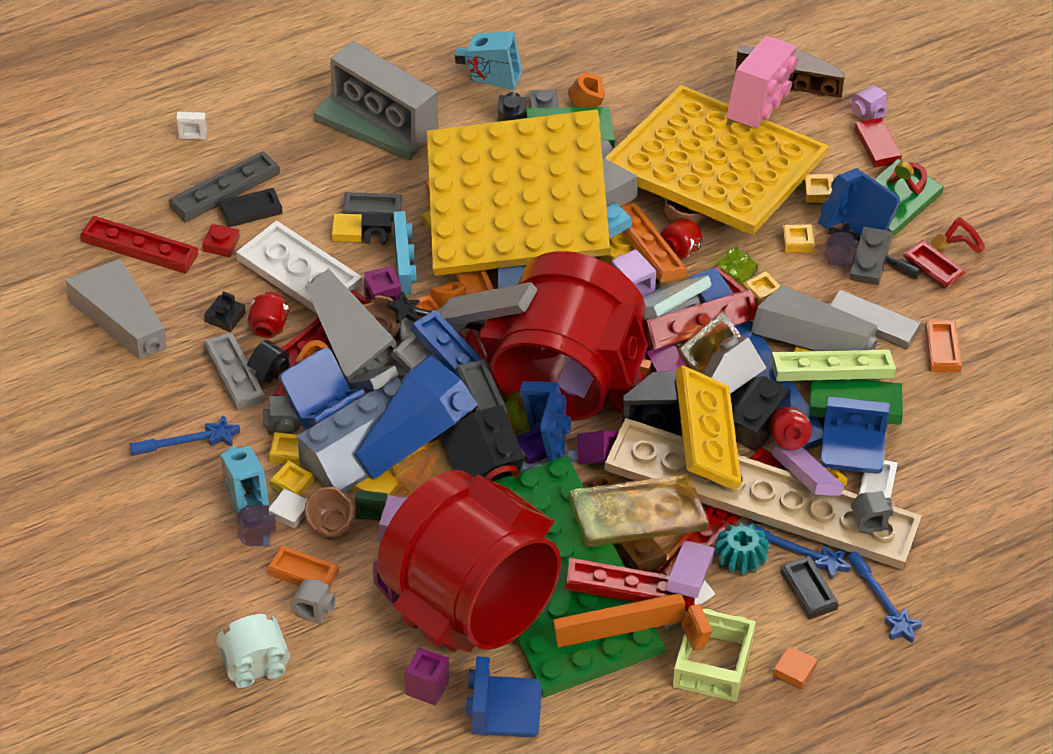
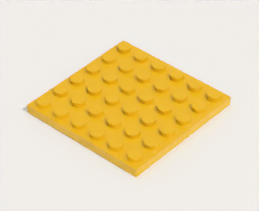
M680 85L605 159L637 175L638 188L648 190L666 200H671L692 211L702 213L713 218L715 221L737 228L741 232L754 235L802 183L805 176L810 174L826 157L829 145L768 120H764L758 128H754L726 118L729 104Z
M598 109L427 131L432 257L435 276L527 265L535 257L554 251L577 252L592 257L611 255Z

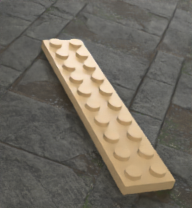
M625 418L605 462V471L851 553L855 551L863 557L902 570L904 569L922 515L892 506L893 515L889 516L887 530L871 533L862 532L859 530L851 510V503L858 494L843 490L841 496L814 495L791 472L738 455L742 485L736 490L730 489L687 470L682 436Z

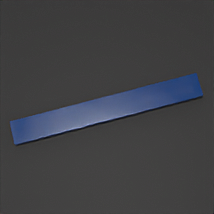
M716 267L689 278L709 276L712 285L710 288L697 294L702 303L733 294ZM750 320L720 329L725 339L736 336V338L749 337L766 366V369L755 377L766 376L789 388L791 407L800 409L810 420L812 434L808 443L802 448L808 450L821 445L823 427L816 417L809 416L810 408L792 381H776L771 365L772 351L761 335L751 332L753 322Z

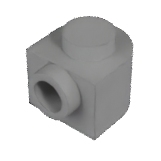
M316 579L304 580L291 600L290 607L299 617L321 624L326 614L333 611L336 595L330 593L328 584Z

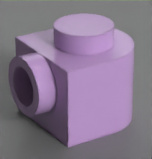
M871 85L853 95L851 109L857 117H861L865 121L886 115L887 93L877 86Z

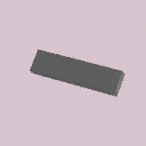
M262 151L170 198L169 207L186 223L219 206V201L234 198L280 174V167Z

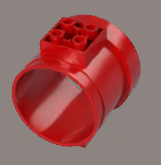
M569 251L544 253L535 257L526 265L517 284L531 282L538 289L527 310L524 313L488 319L485 326H482L479 338L486 351L491 375L497 387L506 397L523 409L525 408L520 393L522 381L557 382L567 357L585 368L594 379L584 398L578 395L567 394L560 387L561 395L566 397V415L571 417V421H581L594 416L600 411L609 389L631 390L648 348V342L642 326L646 313L645 302L638 288L625 274L600 259ZM519 346L542 347L560 354L557 357L532 360L526 352L521 351Z
M461 470L447 471L436 475L419 486L402 503L392 517L379 547V575L384 584L399 595L393 607L403 614L401 620L414 629L420 627L425 631L423 637L436 646L442 644L453 652L461 649L471 653L475 646L484 650L496 649L510 643L524 633L539 617L554 593L561 570V556L557 546L545 536L555 521L503 485L478 474L474 477L468 472Z

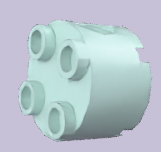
M266 614L246 616L229 624L230 631L225 635L223 630L217 635L215 642L226 667L228 677L235 682L237 688H246L252 685L255 679L267 676L269 679H276L286 673L285 665L290 659V653L276 617L272 616L271 620H268Z

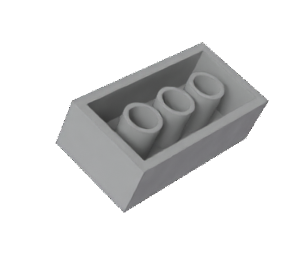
M354 41L330 58L331 99L414 150H417L427 142L428 130L438 129V91L434 90L431 86L424 84L411 74L404 72Z

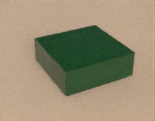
M356 490V518L380 521L388 493Z

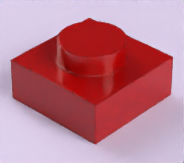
M211 224L202 243L203 252L231 257L240 238L239 229Z

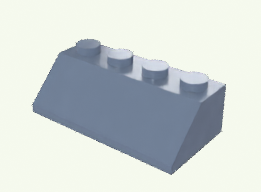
M398 378L392 380L297 435L299 461L326 487H337L344 493L370 477L355 456V453L374 423H377L381 418L390 398H393L402 385L401 381Z

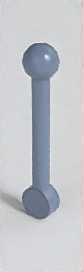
M574 449L569 450L567 455L571 462H577L578 451ZM548 460L533 464L523 463L519 472L545 464Z

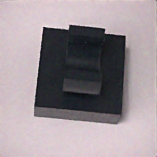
M362 214L361 226L363 232H365L367 244L371 243V236L374 233H379L382 236V245L387 243V233H392L391 215Z
M223 291L222 295H219L205 312V322L231 332L246 313L245 305L235 301L234 295Z

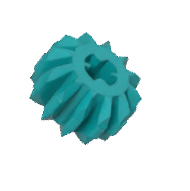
M740 521L737 527L728 524L725 531L719 532L717 544H715V554L719 558L720 567L729 566L730 574L735 570H740L744 576L747 570L756 573L759 566H764L769 551V543L765 539L764 530H755L754 523L748 527L743 526Z

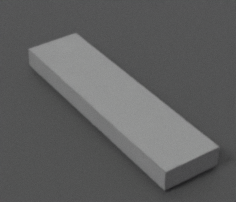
M529 282L451 297L440 315L452 326L524 313L538 289Z

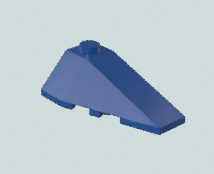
M431 355L427 356L406 373L397 393L393 398H390L381 418L377 423H374L355 453V456L371 479L377 478L447 430L478 405L463 381Z

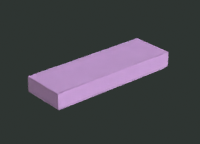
M775 445L772 455L814 495H842L844 485L803 448L786 450L779 445Z
M684 540L669 576L666 590L698 598L712 562L715 548Z

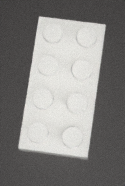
M277 220L236 252L239 262L316 314L317 312L306 289V286L310 284L316 275L325 272L329 268L349 291L357 290L362 285V276Z

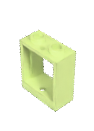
M703 609L712 629L710 637L742 644L736 669L732 671L689 661L692 648L686 634H684L674 668L673 688L737 702L754 640L756 621L742 616H732L718 613L711 609Z

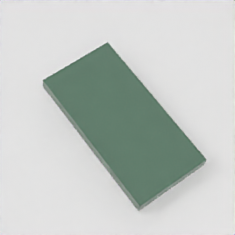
M331 94L314 112L315 121L410 160L421 148L420 146L417 150L412 149L332 100Z

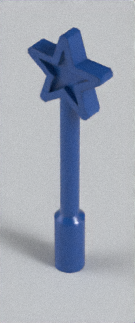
M222 416L218 424L206 423V431L162 440L150 439L129 443L131 455H138L157 451L158 448L208 438L210 445L222 441L228 446H232L231 436L240 432V426L227 424L226 417Z
M746 522L744 526L748 527L751 524ZM754 525L755 530H764L765 539L768 542L815 559L816 567L827 570L829 579H833L837 571H850L851 565L843 560L845 550L841 549L833 553L828 548L822 547L821 553L772 535L770 531Z
M855 551L850 553L848 560L859 576L867 581L891 615H887L885 618V623L893 628L889 638L893 640L903 636L910 643L914 642L915 636L913 631L921 628L922 621L909 619L907 609L905 608L899 614L871 575L872 571L862 556Z

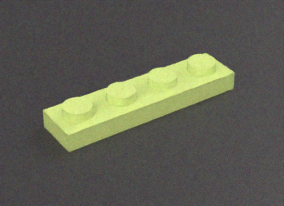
M890 350L772 352L771 365L776 381L894 378L896 372Z

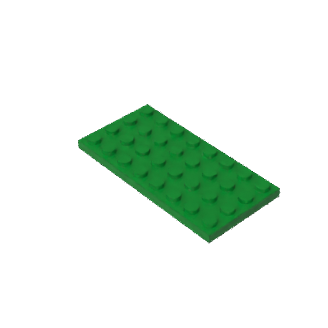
M568 455L519 472V477L508 476L494 481L511 489L555 521L545 537L552 541L559 549L561 556L559 579L554 593L542 613L524 633L516 638L534 679H538L542 687L543 698L664 654L665 646L655 627L557 647L553 620L635 603L633 601L566 590L565 583L569 558L624 567Z

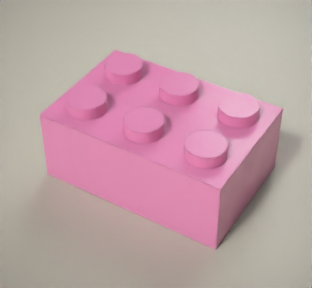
M769 36L763 38L736 69L726 118L754 128H758L764 120L769 119L774 108L777 109L782 98L787 97L790 93L792 82L789 81L790 73L794 72L798 58L794 57L797 46Z

